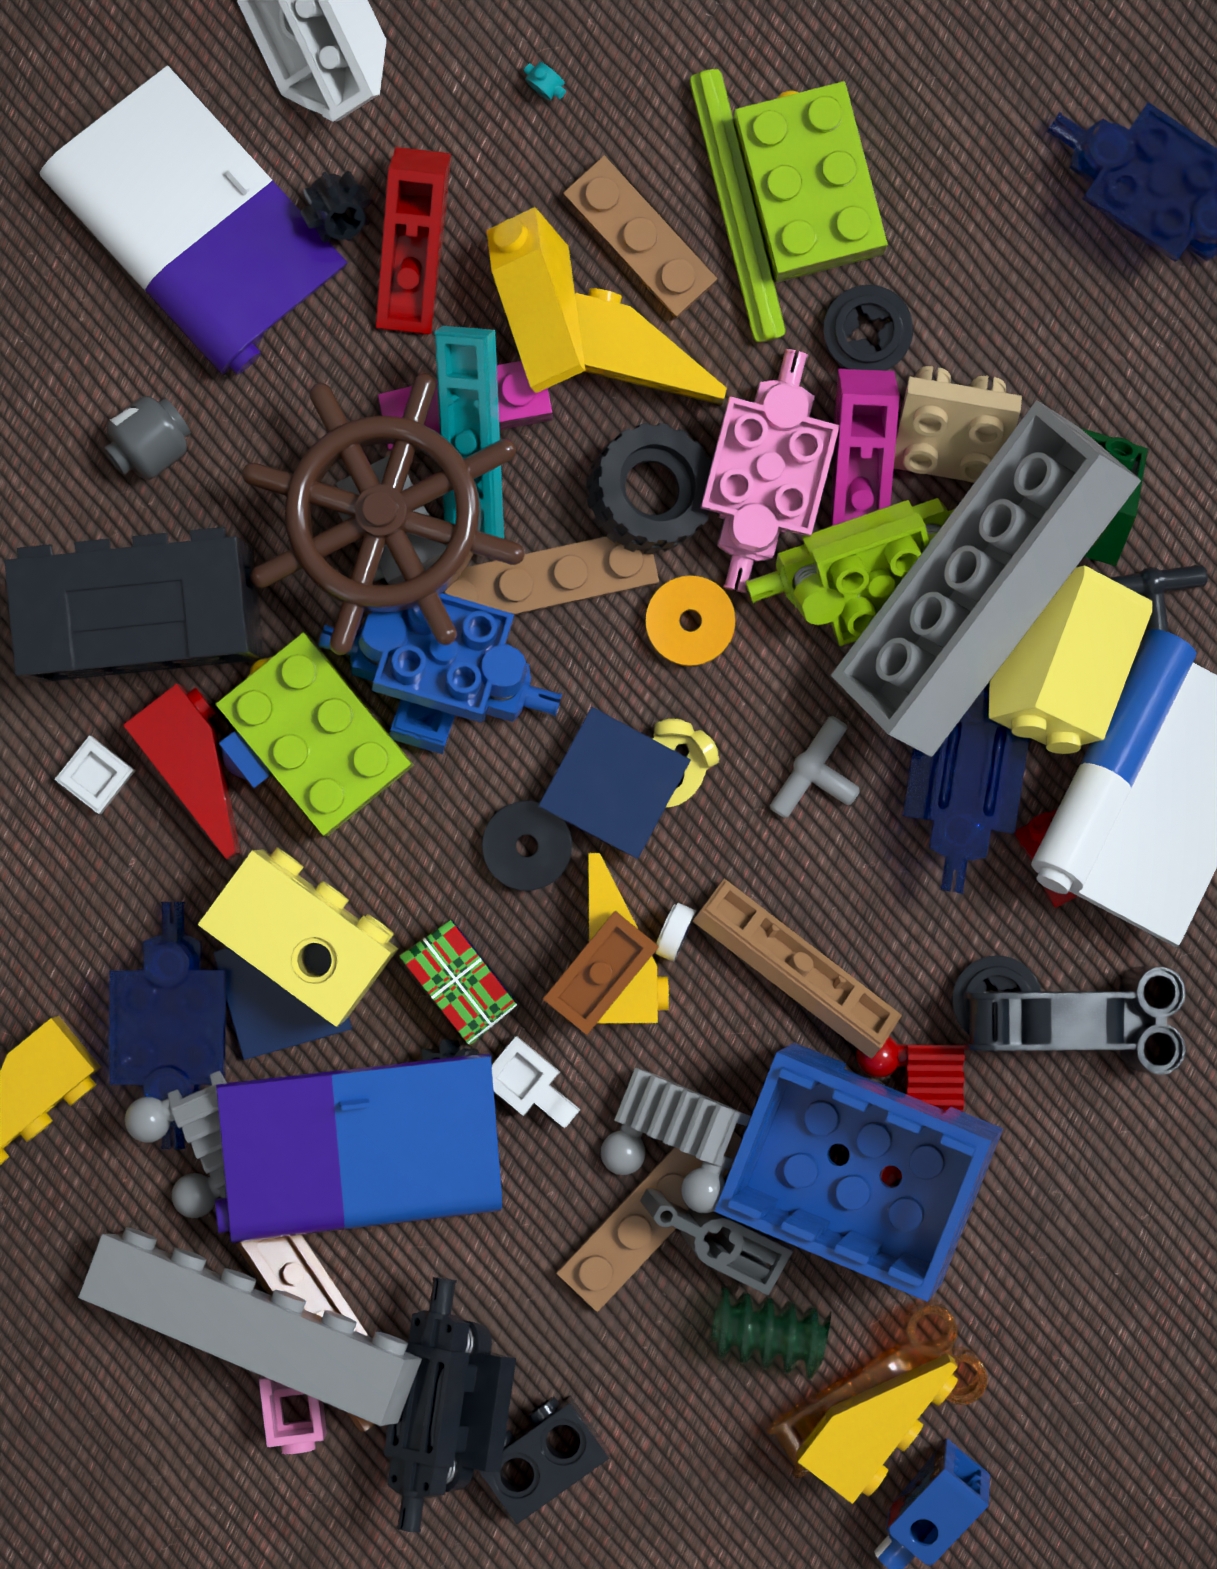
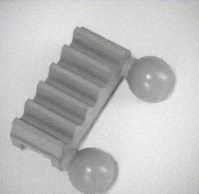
M635 1068L615 1121L622 1123L621 1129L611 1133L604 1140L601 1147V1159L605 1167L612 1173L618 1175L634 1173L641 1167L645 1159V1146L641 1140L643 1133L661 1140L665 1144L679 1148V1150L694 1155L696 1158L703 1160L700 1168L692 1170L684 1178L681 1187L682 1198L693 1211L710 1213L715 1211L726 1183L722 1177L725 1168L730 1169L733 1162L732 1158L724 1154L736 1123L747 1126L750 1116L659 1075Z
M220 1070L210 1074L212 1082L210 1087L185 1098L181 1096L178 1089L168 1093L169 1098L163 1101L153 1097H142L135 1100L128 1107L125 1114L127 1131L134 1139L141 1142L150 1143L161 1139L167 1133L170 1123L174 1120L178 1128L182 1127L187 1143L191 1142L196 1158L201 1159L206 1174H210V1177L199 1173L186 1174L175 1183L171 1195L173 1205L180 1214L188 1218H199L206 1215L214 1207L216 1198L220 1196L225 1198L226 1184L216 1084H225L227 1082Z

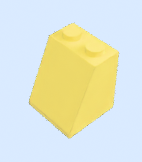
M1085 565L1075 568L991 678L989 687V719L1012 729V733L1016 736L1032 738L1045 744L1046 749L1053 753H1075L1081 749V745L1104 740L1150 619L1152 601Z

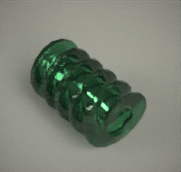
M721 1287L714 1311L709 1344L710 1342L716 1343L718 1360L721 1361L725 1360L733 1346L738 1347L740 1365L745 1366L755 1351L760 1352L762 1369L768 1370L775 1358L780 1356L783 1361L784 1374L787 1375L792 1373L799 1361H804L806 1378L812 1380L823 1361L831 1323V1311L826 1316L822 1325L819 1324L817 1308L814 1306H809L800 1320H797L795 1304L787 1301L779 1314L775 1315L773 1299L767 1296L762 1299L755 1311L752 1306L751 1294L748 1292H742L734 1306H732L729 1290Z

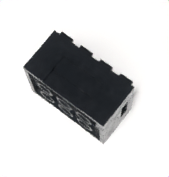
M225 527L190 530L191 541L169 543L168 533L132 536L133 547L111 549L109 538L74 542L75 553L53 555L52 544L17 548L16 559L4 560L16 676L39 682H52L250 662L263 659L264 649L258 588L250 581L251 571L255 568L254 549L236 536L226 537Z

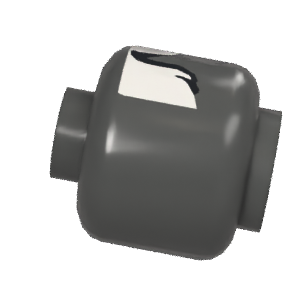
M142 396L107 422V434L111 443L104 447V450L123 475L133 470L139 477L151 480L184 457L187 452L185 438L191 432L182 416L169 400L163 398L157 401L150 396Z

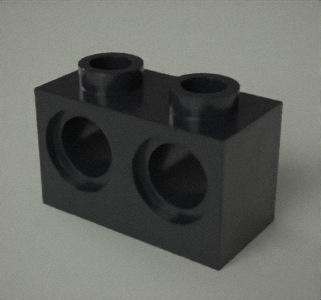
M571 1395L560 1403L555 1396L541 1403L527 1415L531 1424L514 1436L509 1429H506L501 1468L505 1462L512 1458H522L528 1461L534 1470V1474L528 1482L520 1485L512 1484L504 1478L502 1470L500 1472L478 1470L516 1524L522 1522L609 1459L608 1447ZM558 1425H568L578 1432L580 1441L574 1449L560 1452L549 1444L547 1439L548 1433Z

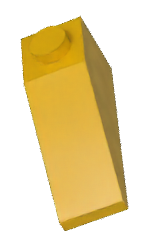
M536 207L487 229L491 271L530 387L535 393H538L586 371L569 247Z
M590 288L588 296L575 293L586 370L584 372L723 405L727 388L631 306L620 304L621 295L597 288Z
M588 853L589 941L614 911H617L638 929L600 853ZM652 956L597 1023H658V1011L669 1010L668 977H657V965Z

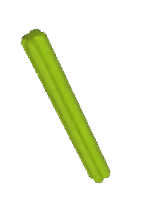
M718 69L700 71L690 77V86L753 339L756 342L773 341L784 336L786 329L723 75Z

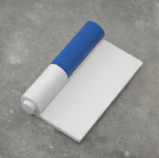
M1150 629L1145 632L1140 642L1104 740L1090 743L1032 860L1031 866L1039 873L1037 881L1044 887L1061 894H1067L1070 891L1177 948L1217 868V675L1193 663L1197 653L1188 642L1172 633L1159 629Z

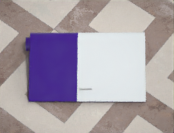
M168 65L65 144L46 162L40 171L42 179L220 374H224L232 369L236 375H239L249 368L262 353L256 346L261 341L264 333L339 273L348 263L328 241L325 243L321 240L315 228H308L296 205Z

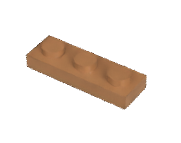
M605 155L563 192V197L675 319L682 315L717 283L718 278Z

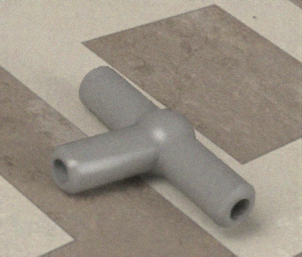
M834 716L828 717L808 749L795 758L793 771L770 804L771 810L783 818L789 817L811 783H814L845 805H850L854 802L860 792L859 786L824 764L847 730V725Z

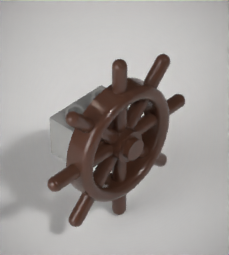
M422 373L415 378L402 418L372 416L348 422L331 388L324 383L315 384L310 390V399L328 433L307 451L294 474L258 463H249L242 470V478L247 484L286 496L285 523L292 548L255 567L250 574L251 583L255 587L263 589L303 569L322 591L342 603L330 639V648L335 654L344 655L351 650L364 610L396 612L418 606L436 641L441 645L452 644L457 638V630L439 595L459 578L468 565L473 553L510 565L521 563L525 557L524 548L519 543L480 532L481 505L474 481L475 478L512 460L516 454L514 443L508 439H501L463 459L446 438L424 425L436 389V381L430 374ZM393 444L391 454L370 465L362 450L363 447L370 445ZM417 450L433 460L441 468V471L413 485L408 472ZM342 459L350 476L337 482L338 488L320 483L328 470ZM453 490L456 502L455 524L429 516L424 505ZM312 504L337 511L343 522L314 537L311 525ZM363 537L350 578L336 571L324 559V557ZM384 577L389 584L372 585L373 580L376 582Z

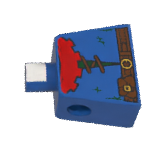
M947 1438L890 1506L886 1526L889 1535L874 1550L879 1561L888 1569H905L916 1556L928 1566L933 1565L989 1506L990 1474Z

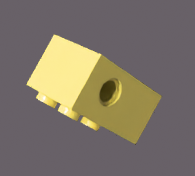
M278 847L275 848L272 854H269L264 849L252 850L198 925L337 1027L352 1013L399 949L389 942L394 933L369 914L362 916L360 920L344 909L349 900L326 882L321 881L316 888L298 875L303 869V865ZM312 943L322 944L329 950L332 963L327 973L315 972L307 964L306 952Z

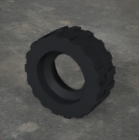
M643 423L637 425L632 430L628 428L621 432L594 459L590 467L592 469L591 475L587 477L586 488L589 490V497L587 498L588 507L594 513L595 518L593 520L598 528L602 527L608 534L606 537L614 543L616 541L624 545V549L632 552L640 550L644 551V554H655L658 550L666 552L686 541L709 519L707 515L710 511L700 508L712 464L711 459H707L702 451L704 448L698 441L694 442L690 439L685 431L680 428L678 430L669 428L668 424L658 423L657 425ZM654 462L664 466L673 475L677 484V499L673 507L666 513L649 515L639 511L630 502L626 493V478L629 471L637 464Z

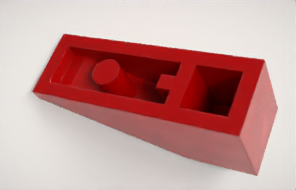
M395 147L388 168L376 328L423 334L432 333L447 207L451 153Z
M175 684L123 724V726L226 859H233L241 851L218 732L209 720L216 714V711L197 687L187 692L184 686Z

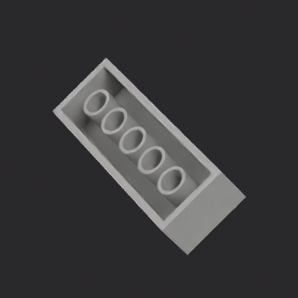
M1036 400L831 676L888 735L932 757L1141 480L1077 425Z

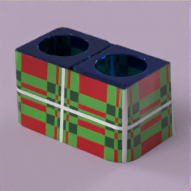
M452 919L399 955L470 1047L518 1004Z

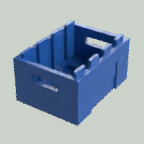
M795 1042L776 1052L714 1212L928 1302L942 1285L1003 1128L953 1107L945 1111L844 1069L846 1063ZM843 1144L848 1148L850 1157L846 1164L838 1165L831 1161L829 1150L832 1145ZM889 1165L897 1167L902 1173L901 1183L894 1187L886 1185L881 1178L883 1168Z

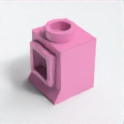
M261 1376L259 1385L267 1447L281 1446L282 1454H297L315 1450V1441H323L327 1434L323 1401L308 1396L311 1420L284 1423L281 1397L302 1395L304 1393Z

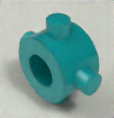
M539 61L536 66L529 63L524 68V73L528 75L525 81L545 99L551 101L554 96L559 99L564 97L566 90L562 86L565 82L546 64Z

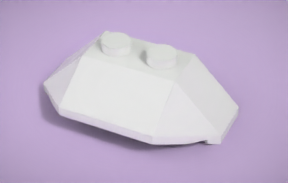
M237 0L282 96L307 109L318 112L323 117L334 122L341 120L380 95L386 38L368 0Z

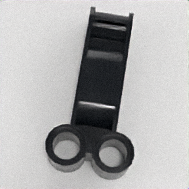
M1139 966L1132 968L1124 975L1120 982L1119 991L964 992V998L969 999L970 1043H964V1050L1119 1049L1121 1058L1131 1069L1160 1075L1168 1074L1180 1066L1186 1051L1185 1042L1180 1032L1171 1025H1167V1017L1176 1013L1184 1003L1186 993L1184 982L1179 974L1172 969L1156 966ZM1154 977L1160 985L1161 992L1158 1001L1150 1006L1144 999L1143 991L1147 981ZM1154 1033L1160 1040L1161 1049L1157 1059L1150 1063L1145 1057L1143 1049L1147 1038Z

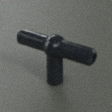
M1202 564L1165 570L1148 567L1137 574L1109 577L1111 580L1152 601V613L1146 626V631L1159 629L1169 632L1164 592L1204 587L1208 582L1207 570Z

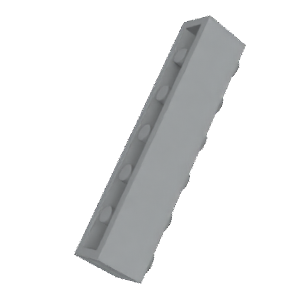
M126 1227L123 1234H102L78 1298L379 1426L398 1423L422 1358L405 1352L408 1345L407 1342L382 1332H375L373 1338L354 1330L357 1324L355 1320L336 1312L325 1310L323 1317L304 1310L306 1300L294 1294L275 1289L271 1296L254 1289L256 1279L231 1269H224L222 1275L204 1268L207 1259L193 1252L175 1248L173 1254L158 1249L155 1247L157 1238L140 1230Z

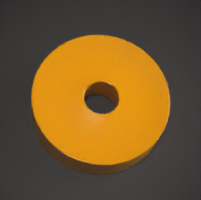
M699 576L678 577L662 585L651 598L646 612V631L654 649L668 661L682 666L703 665L717 658L730 643L735 629L734 607L726 592L713 581ZM694 611L699 614L701 626L697 630L689 632L681 627L679 619L684 612Z

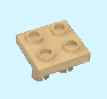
M933 366L922 367L917 371L915 377H909L897 426L894 469L975 483L1015 430L1020 415L1022 396L1006 393L1004 381L994 377L992 382V390H987L988 376L976 377L969 387L951 384V375L943 368H938L937 379L934 381L932 380Z

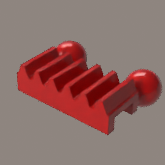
M889 1036L882 1048L872 1059L857 1048L856 1061L859 1068L866 1075L882 1078L892 1074L897 1067H905L906 1095L945 1111L953 1107L963 1112L965 1106L963 1094L965 1084L963 1071L965 1053L962 1044H897ZM889 1165L883 1168L881 1178L886 1185L891 1186L897 1179H902V1173L897 1167Z

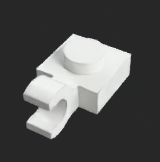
M518 1036L511 1041L492 1064L494 1092L523 1116L535 1103L565 1128L580 1111L574 1103L550 1085L560 1071Z

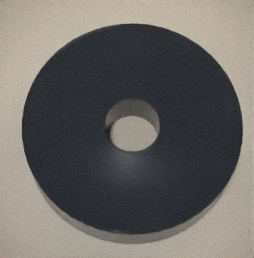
M519 801L505 806L491 818L484 831L482 851L485 863L496 879L513 889L529 891L550 885L562 875L571 858L572 839L566 822L538 807L539 802ZM523 835H532L538 842L537 852L530 857H524L517 851V841Z

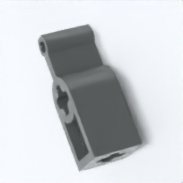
M646 1189L640 1200L659 1226H673L681 1230L685 1242L703 1263L766 1295H769L793 1253L792 1249L783 1240L714 1211L699 1213L690 1208L685 1210L669 1202L661 1191L657 1189ZM709 1231V1232L715 1233V1234H717V1235H716V1237H714V1236H712V1235H706V1234H707V1232ZM767 1263L771 1264L770 1268L767 1267Z

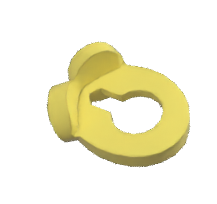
M664 719L654 724L653 740L672 750H675L678 744H686L689 750L687 758L691 759L684 772L682 784L675 789L666 806L674 807L687 801L695 794L703 781L706 770L719 763V756L714 741L701 730L694 731L691 723L684 720Z

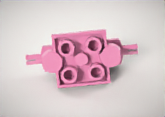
M792 349L784 350L778 381L772 380L759 383L754 403L729 397L700 507L719 513L718 518L724 519L717 546L729 555H732V559L723 587L729 590L734 589L740 569L741 573L736 591L741 593H747L745 580L750 578L754 561L773 559L779 534L783 535L786 531L808 537L812 535L840 426L810 418L815 396L803 387H799L808 354L798 352L793 372H791L796 351Z

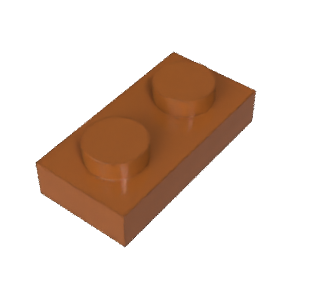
M614 911L545 995L543 1000L588 1035L659 946L617 911Z

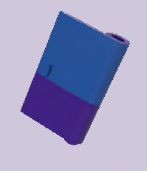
M490 1053L216 1084L226 1186L225 1198L215 1199L218 1233L229 1232L231 1243L502 1210Z

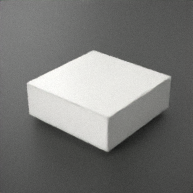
M89 735L55 780L95 812L102 814L136 770L93 736Z

